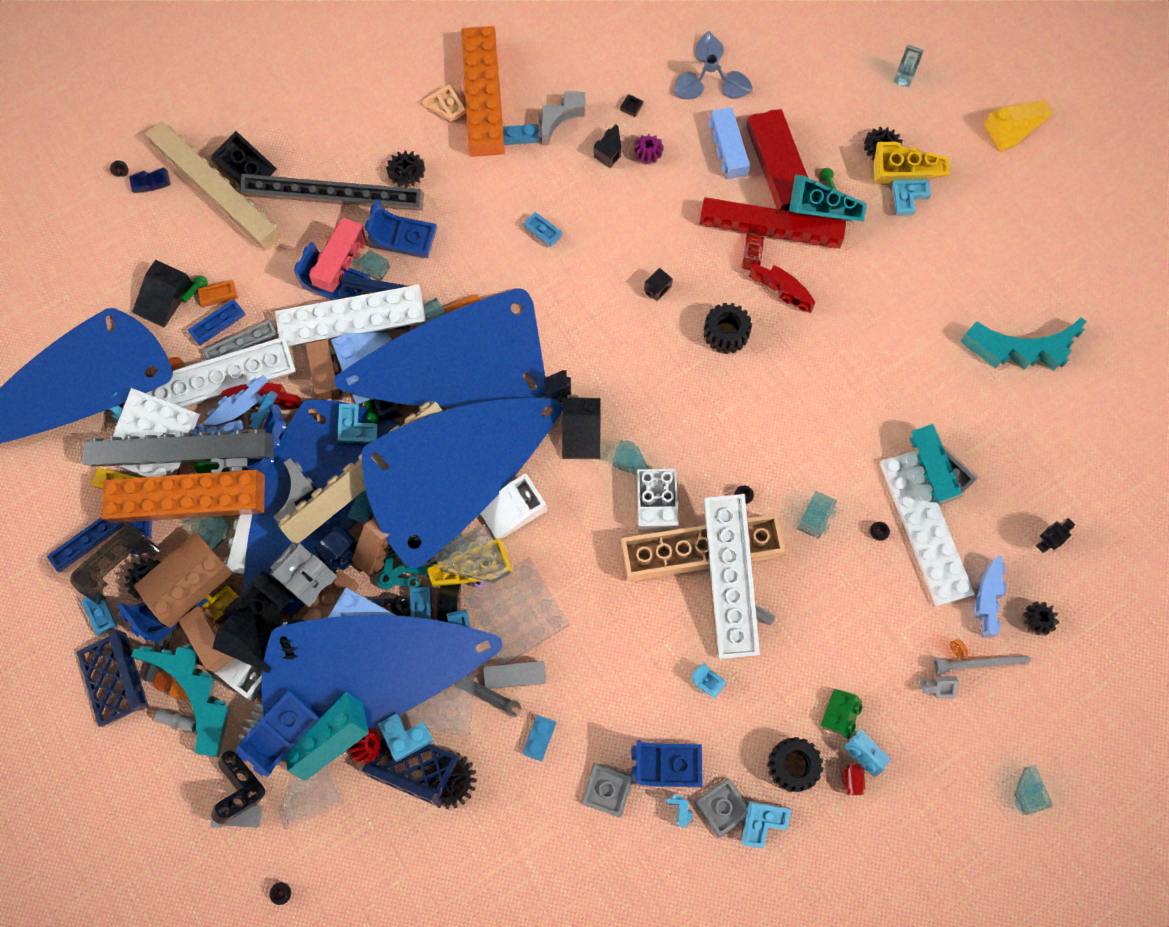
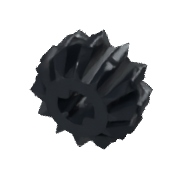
M1036 601L1032 603V606L1026 607L1027 612L1023 613L1022 616L1027 620L1023 624H1029L1028 631L1034 630L1035 635H1040L1041 633L1048 635L1050 631L1056 630L1055 625L1059 624L1060 621L1055 619V617L1059 613L1052 612L1054 606L1047 607L1046 602L1040 604Z

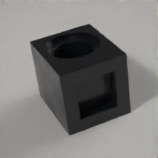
M659 267L645 281L644 291L646 295L658 301L672 287L673 278Z

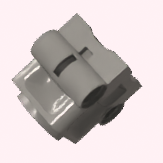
M291 544L270 567L272 569L270 574L308 607L317 600L321 590L338 577L301 544L296 546Z

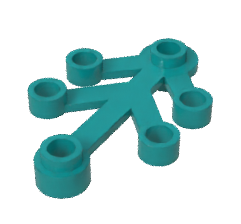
M396 553L387 555L385 568L377 575L376 582L384 590L391 589L394 585L418 588L420 586L418 578L410 577L405 579L398 576L402 573L425 575L427 578H430L426 571L432 565L420 566L419 568H405L400 561L399 566L392 570L394 558L397 555ZM385 576L389 577L388 582H383ZM412 580L417 581V584L415 586L410 585V582Z

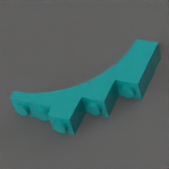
M1080 317L1072 326L1060 333L1034 339L1003 335L976 321L963 336L961 342L995 368L1000 363L1004 365L1011 359L1025 370L1029 365L1034 366L1040 360L1054 371L1058 366L1063 367L1069 361L1067 356L1071 353L1069 348L1074 343L1072 338L1074 336L1078 338L1085 330L1083 326L1087 321Z
M184 645L183 648L177 647L175 655H173V651L161 650V653L153 652V648L141 646L140 649L133 648L131 657L151 663L165 670L185 690L196 718L197 739L195 753L219 758L230 707L225 706L226 702L213 700V703H210L216 680L210 678L211 674L199 672L198 676L196 675L200 658L193 646Z

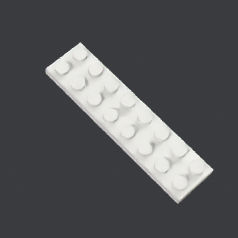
M420 285L275 311L279 338L285 336L289 347L325 339L331 340L347 333H370L426 322Z
M284 336L174 370L173 376L168 383L146 394L185 408L221 397L223 390L248 384L254 377L258 379L264 375L269 381L297 372Z
M914 451L882 460L879 464L935 607L971 597L975 594L939 504L933 498L931 484H928L926 481L924 467L920 466L916 455H918V452Z
M745 494L704 498L719 659L760 655Z

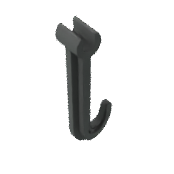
M465 676L454 683L455 686L507 712L511 717H518L517 713L511 711L513 707L522 709L519 702L512 701Z

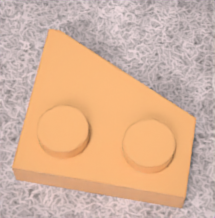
M450 84L421 101L424 107L451 122L466 114L464 106Z

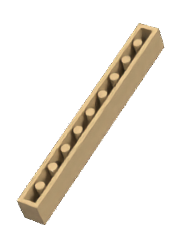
M160 121L145 133L149 142L264 251L280 238L279 227L273 221L269 222L263 211H257L255 209L256 206L250 199L246 200L243 198V193L238 188L234 189L226 177L223 179L215 167L211 168L205 157H199L196 149L193 146L189 147L181 135L177 136L175 130L170 125L166 126Z
M427 401L419 407L420 411L414 415L412 413L404 419L405 423L402 426L443 410L436 402ZM397 425L396 427H394V428H393L392 430H390L389 432H391V431H393V430H395V429H397V428H400V427ZM372 453L371 458L383 470H388L389 465L378 453ZM362 454L359 455V460L353 464L351 462L344 467V472L340 476L335 475L327 481L328 485L325 488H319L314 491L309 501L306 502L304 500L295 507L296 511L291 515L288 513L279 520L280 524L278 527L295 546L366 489L362 470Z

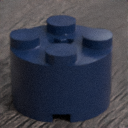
M334 526L324 539L315 543V555L333 573H337L336 570L341 569L343 571L353 563L352 558L358 541L345 528Z

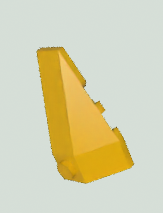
M1045 100L1006 106L990 112L984 126L1000 152L1017 146L1034 129L1049 119L1053 112Z
M898 142L877 143L873 165L874 184H892L893 181L924 180L951 175L950 159L948 157L932 152H922L915 147L902 146Z
M498 538L429 567L427 571L432 586L435 587L495 580L512 573L513 568L506 547L501 538Z

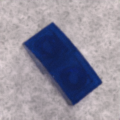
M165 167L151 173H147L144 170L129 177L133 193L153 191L171 185L168 170Z

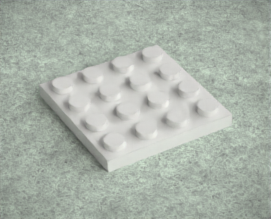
M131 388L112 437H122V440L127 439V436H139L140 439H144L145 435H157V438H163V434H174L175 437H181V433H193L200 414ZM181 463L122 465L120 467L145 477L177 475Z

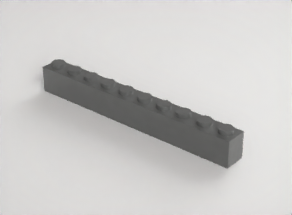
M242 174L241 192L247 196L372 206V204H375L376 199H378L385 208L423 211L424 192L421 189Z
M255 429L254 433H248L246 430H236L235 434H229L228 431H218L217 435H211L210 432H199V436H193L192 433H181V437H175L174 434H163V438H157V435H145L144 439H140L139 436H127L125 440H122V437H109V440L104 441V438H92V441L83 442V465L93 467L207 462L213 458H247V460L274 458V435L266 433L264 429Z

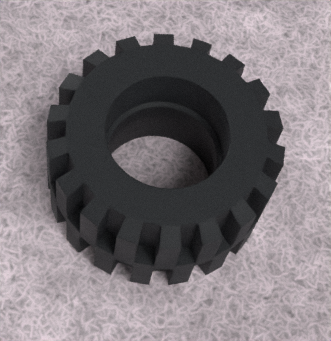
M723 303L722 306L718 304L715 306V309L712 308L709 314H707L704 338H706L707 344H711L710 348L717 349L716 352L724 351V354H728L731 351L736 353L737 349L740 351L743 345L747 344L752 323L751 317L747 316L748 312L746 309L741 310L742 306L738 305L736 307L734 306L735 303L730 305ZM722 323L732 324L737 329V332L726 334L718 328V325Z
M799 737L787 738L778 743L769 754L767 767H769L770 771L768 773L770 776L772 775V781L775 784L777 783L782 790L801 792L816 785V782L821 778L820 773L823 772L824 768L821 767L823 758L819 756L821 754L819 749L816 750L814 748L815 745L808 743L807 739H799ZM792 752L801 755L806 763L804 775L798 778L789 775L784 767L785 756Z

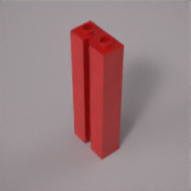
M782 108L748 116L746 127L775 205L779 210L789 211L795 174L808 177Z

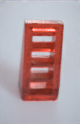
M746 234L741 263L742 269L751 270L753 263L761 265L764 237Z

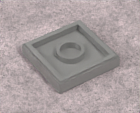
M594 763L581 804L621 818L632 784L631 776Z
M729 778L695 801V804L718 838L744 821L747 816L748 805Z

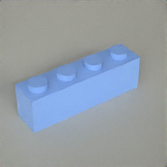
M733 108L712 110L708 123L710 129H713L714 132L713 141L718 146L717 154L718 158L722 159L721 167L723 173H726L727 179L747 176L750 164Z

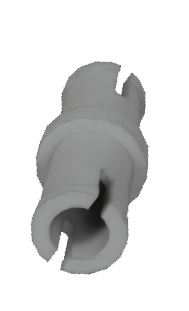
M159 709L155 715L154 720L157 723L169 725L175 730L179 728L191 733L196 732V720L183 717L181 713L173 714Z

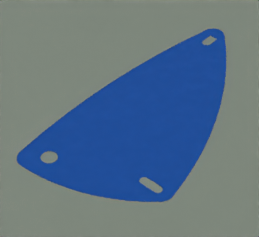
M516 288L451 311L399 336L363 357L335 377V386L340 390L377 400L421 406L429 401L436 402L442 408L461 407L502 399L540 398L545 392L544 378L546 377L534 302L526 290ZM514 303L520 304L523 307V312L521 314H514L511 311V305ZM524 373L530 374L537 386L535 390H531L523 377ZM354 375L359 377V381L348 385L345 380Z
M107 308L94 315L46 347L0 388V443L51 430L126 402L131 388L147 393L165 385L171 380L173 371L164 349L156 337L142 323L118 309ZM109 315L113 317L115 326L113 331H108L106 317ZM150 366H155L158 369L153 377L145 375L146 369Z
M515 398L469 404L411 422L381 436L363 448V478L371 509L382 533L390 534L386 538L388 543L408 567L419 568L460 534L499 495V491L513 479L548 434L562 412V404L553 398ZM549 405L553 411L547 417H543L541 412ZM374 452L378 453L389 465L388 470H383L371 458V454ZM411 535H417L421 539L419 548L412 549L408 546L407 540Z
M306 400L300 405L282 435L279 448L274 452L273 464L268 467L265 476L264 513L253 514L245 558L244 590L263 570L275 579L270 574L272 571L270 567L293 544L278 527L273 517L283 508L290 494L291 479L284 462L290 458L294 463L297 461L303 469L301 472L305 478L309 477L315 483L351 462L358 460L359 455L362 454V450L367 444L338 443L339 404L350 403L331 400ZM359 406L358 423H366L367 408ZM309 409H316L326 418V423L320 424L309 414ZM392 419L383 422L380 420V423L377 425V439L389 433L397 425L399 427L402 425ZM312 496L307 498L305 501H309L312 498ZM355 499L351 500L299 544L316 556L315 543L324 539L329 534L331 528L338 526L348 531L357 522L347 517Z
M393 615L338 616L279 626L270 634L264 661L271 670L270 673L262 671L261 693L263 714L265 715L290 689L321 718L347 692L363 703L367 727L373 729L379 726L378 723L396 713L398 715L403 714L474 671L500 652L502 641L494 634L454 623ZM285 636L288 640H291L289 642L291 647L298 648L294 651V655L299 657L282 659L286 654L284 651H281L283 648L279 642L280 637ZM488 640L491 648L478 652L476 646ZM286 755L281 759V761L286 762Z

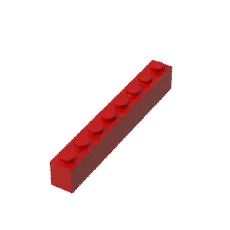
M704 197L699 225L721 228L723 230H734L740 233H752L758 236H769L776 239H787L797 243L805 242L815 246H828L834 249L841 248L845 235L846 221Z

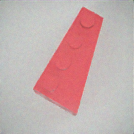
M343 217L340 223L336 224L332 237H329L326 242V248L318 256L317 264L310 270L309 276L313 286L332 293L341 282L344 270L348 271L350 269L352 259H357L360 255L359 249H364L366 246L362 224Z

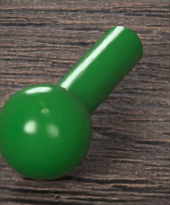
M823 168L820 171L821 180L826 182L827 187L836 190L832 180L834 177L833 170L831 168Z
M202 275L195 276L193 285L180 297V300L186 303L197 292L198 288L207 286V279Z
M372 399L365 401V406L368 409V414L365 417L366 423L378 425L381 418L374 410Z

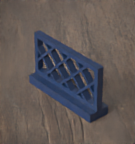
M342 274L339 299L346 298V288L354 289L357 293L356 296H359L367 291L376 293L408 287V285ZM411 325L392 329L409 332Z
M114 631L108 634L109 637L77 651L98 727H103L135 711H142L149 707L135 660L131 657L132 650L128 637L124 632ZM110 642L112 649L110 654L106 655L102 651L105 644ZM90 651L95 653L91 664L86 661L84 655ZM100 655L107 658L103 669L96 666ZM112 660L118 666L115 674L107 671ZM94 669L101 671L97 682L92 681L91 678ZM106 674L113 677L109 687L101 685ZM117 679L123 683L120 693L113 690ZM99 688L107 690L102 701L98 700L96 695ZM111 693L118 695L114 706L107 704ZM123 698L128 700L130 706L129 709L124 711L119 709ZM106 706L112 709L109 718L104 720L102 712Z
M383 737L380 743L381 749L378 750L379 756L369 764L365 763L362 772L371 779L439 807L442 801L440 795L459 757L428 744L398 762L392 761L391 751ZM426 751H432L433 758L423 762L421 754ZM387 755L389 763L383 766L377 765L380 757ZM418 755L420 764L410 768L408 759ZM446 757L451 759L448 767L440 769L439 760ZM404 762L406 770L396 773L394 766ZM435 763L437 771L427 775L425 767ZM421 769L423 778L416 781L413 780L411 773ZM439 776L440 783L437 789L431 788L428 780Z

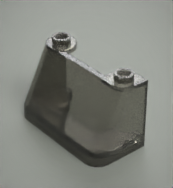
M134 525L126 526L75 569L70 576V582L78 592L99 605L106 599L103 589L108 583L103 577L133 551L139 557L143 555L142 553H149L155 556L161 549L140 527Z

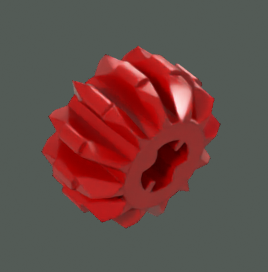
M368 728L369 734L347 751L351 753V759H355L356 763H370L379 756L378 750L381 749L379 745L380 739L377 738V732H374L372 728Z

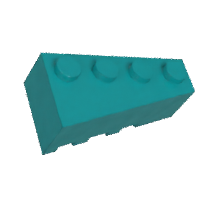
M795 174L789 211L864 222L867 203L811 180L808 177Z
M932 423L911 431L913 437L909 439L913 448L917 447L919 455L916 456L920 466H925L927 472L924 473L927 483H931L934 490L931 493L935 502L939 501L942 505L964 497L934 424Z
M345 692L286 754L287 771L306 781L369 734L363 703Z

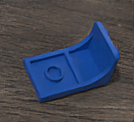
M376 199L375 204H372L370 209V220H367L365 230L368 232V239L371 241L372 247L428 258L437 230V224L396 216L385 210L381 201Z
M310 242L308 247L304 248L302 258L294 267L295 275L302 289L331 300H338L342 282L339 283L333 293L312 285L309 273L311 268L317 264L320 252L316 248L315 243ZM355 269L344 270V275L370 279L368 274ZM346 288V298L357 295L354 289Z
M271 404L263 429L266 430V433L274 435L275 451L279 448V436L281 433H284L286 422L283 419V413H281L279 405ZM274 458L247 460V467L242 468V470H258L266 476L268 467L272 466Z
M205 597L195 607L203 606L206 602H208L207 598ZM144 601L131 606L123 603L118 605L121 610L119 612L120 616L132 625L130 627L131 631L137 637L142 636L146 641L150 640L158 643L180 625L179 621L171 628L164 625L152 613Z
M289 689L242 738L236 747L237 755L243 761L248 760L253 765L256 773L268 777L281 759L320 719V716Z
M637 740L635 745H632L631 760H635V767L631 768V781H635V786L702 788V744L646 743Z

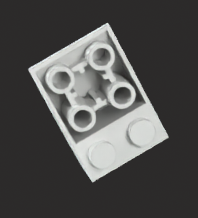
M637 469L638 532H664L678 529L676 469Z
M524 474L501 489L499 495L480 514L495 539H502L546 513L547 506L528 475Z
M234 658L220 670L214 672L245 698L254 702L260 695L258 691L261 689L262 670Z

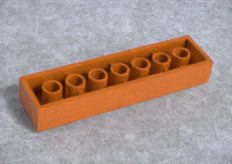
M495 26L461 28L470 157L505 154Z
M258 470L220 472L218 474L200 473L104 480L102 519L111 523L261 514L264 513L265 475Z

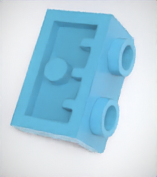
M861 729L843 746L873 777L883 772L885 766L891 760Z

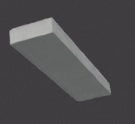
M269 319L202 351L206 359L210 360L271 341L279 337L272 320Z

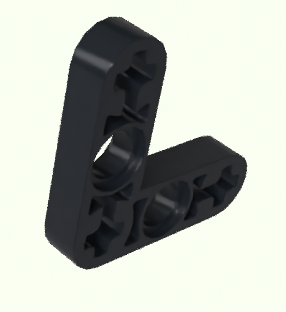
M225 751L218 761L221 771L237 789L235 793L218 802L213 808L211 817L218 824L227 823L258 804L265 795L264 786L237 753L233 751ZM237 774H243L246 777V781L239 780ZM251 792H252V793H254V792L257 793V794H253L250 798L248 797V795H249ZM234 799L241 800L243 806H237L234 803ZM227 807L229 808V810L227 811L226 814H225V813H222V814L219 813V811H220V812H223L224 810L227 809Z

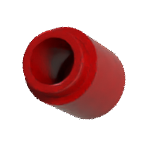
M858 764L847 765V769H843L844 790L847 791V795H864V790H866L864 769L860 768Z

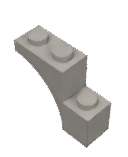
M565 91L564 98H561V106L543 105V112L539 113V123H542V127H539L538 133L539 138H542V145H549L553 132L563 122L576 117H585V92Z
M291 458L284 462L291 479L290 494L283 508L273 516L278 525L280 524L279 520L288 513L290 515L296 511L295 507L309 498L314 492L313 487L315 485L309 477L305 478L301 473L303 471L302 467L297 461L294 463Z

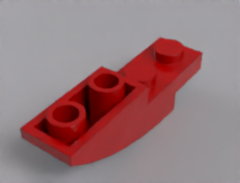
M753 263L749 273V277L753 281L761 282L772 290L780 291L778 298L784 303L792 304L803 312L811 313L816 303L815 300L796 278L776 265H773L771 270Z
M266 383L257 392L261 397L264 394H269L271 391L277 393L278 396L273 404L283 405L287 409H299L302 404V400L298 395L286 393L287 391L281 384ZM247 384L234 386L223 390L221 395L229 398L233 394L237 395L242 389L246 391L249 387ZM257 402L250 409L260 408L261 405Z

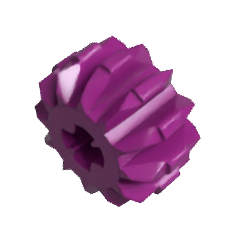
M649 133L647 137L641 135L640 139L636 140L634 146L636 158H641L642 163L644 161H647L648 164L651 161L656 163L657 159H661L662 152L664 151L661 139H657L656 135L651 137Z

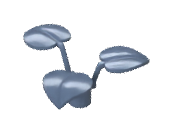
M707 31L699 40L695 50L697 59L705 62L700 77L698 78L693 72L681 74L676 80L673 93L682 99L697 98L704 90V85L700 81L706 71H719L722 80L725 81L722 85V91L727 97L732 99L751 93L752 85L749 79L738 71L729 72L727 78H725L721 66L718 65L719 59L724 52L723 45L710 31Z

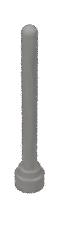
M1025 655L950 662L944 658L934 659L933 666L936 675H942L953 669L1028 664L1031 658Z

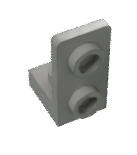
M254 805L224 824L216 823L211 817L210 827L239 826L258 828L261 822L262 806ZM227 807L226 810H224L223 812H220V811H219V813H220V814H222V813H225V814H226L227 811L229 810V808Z

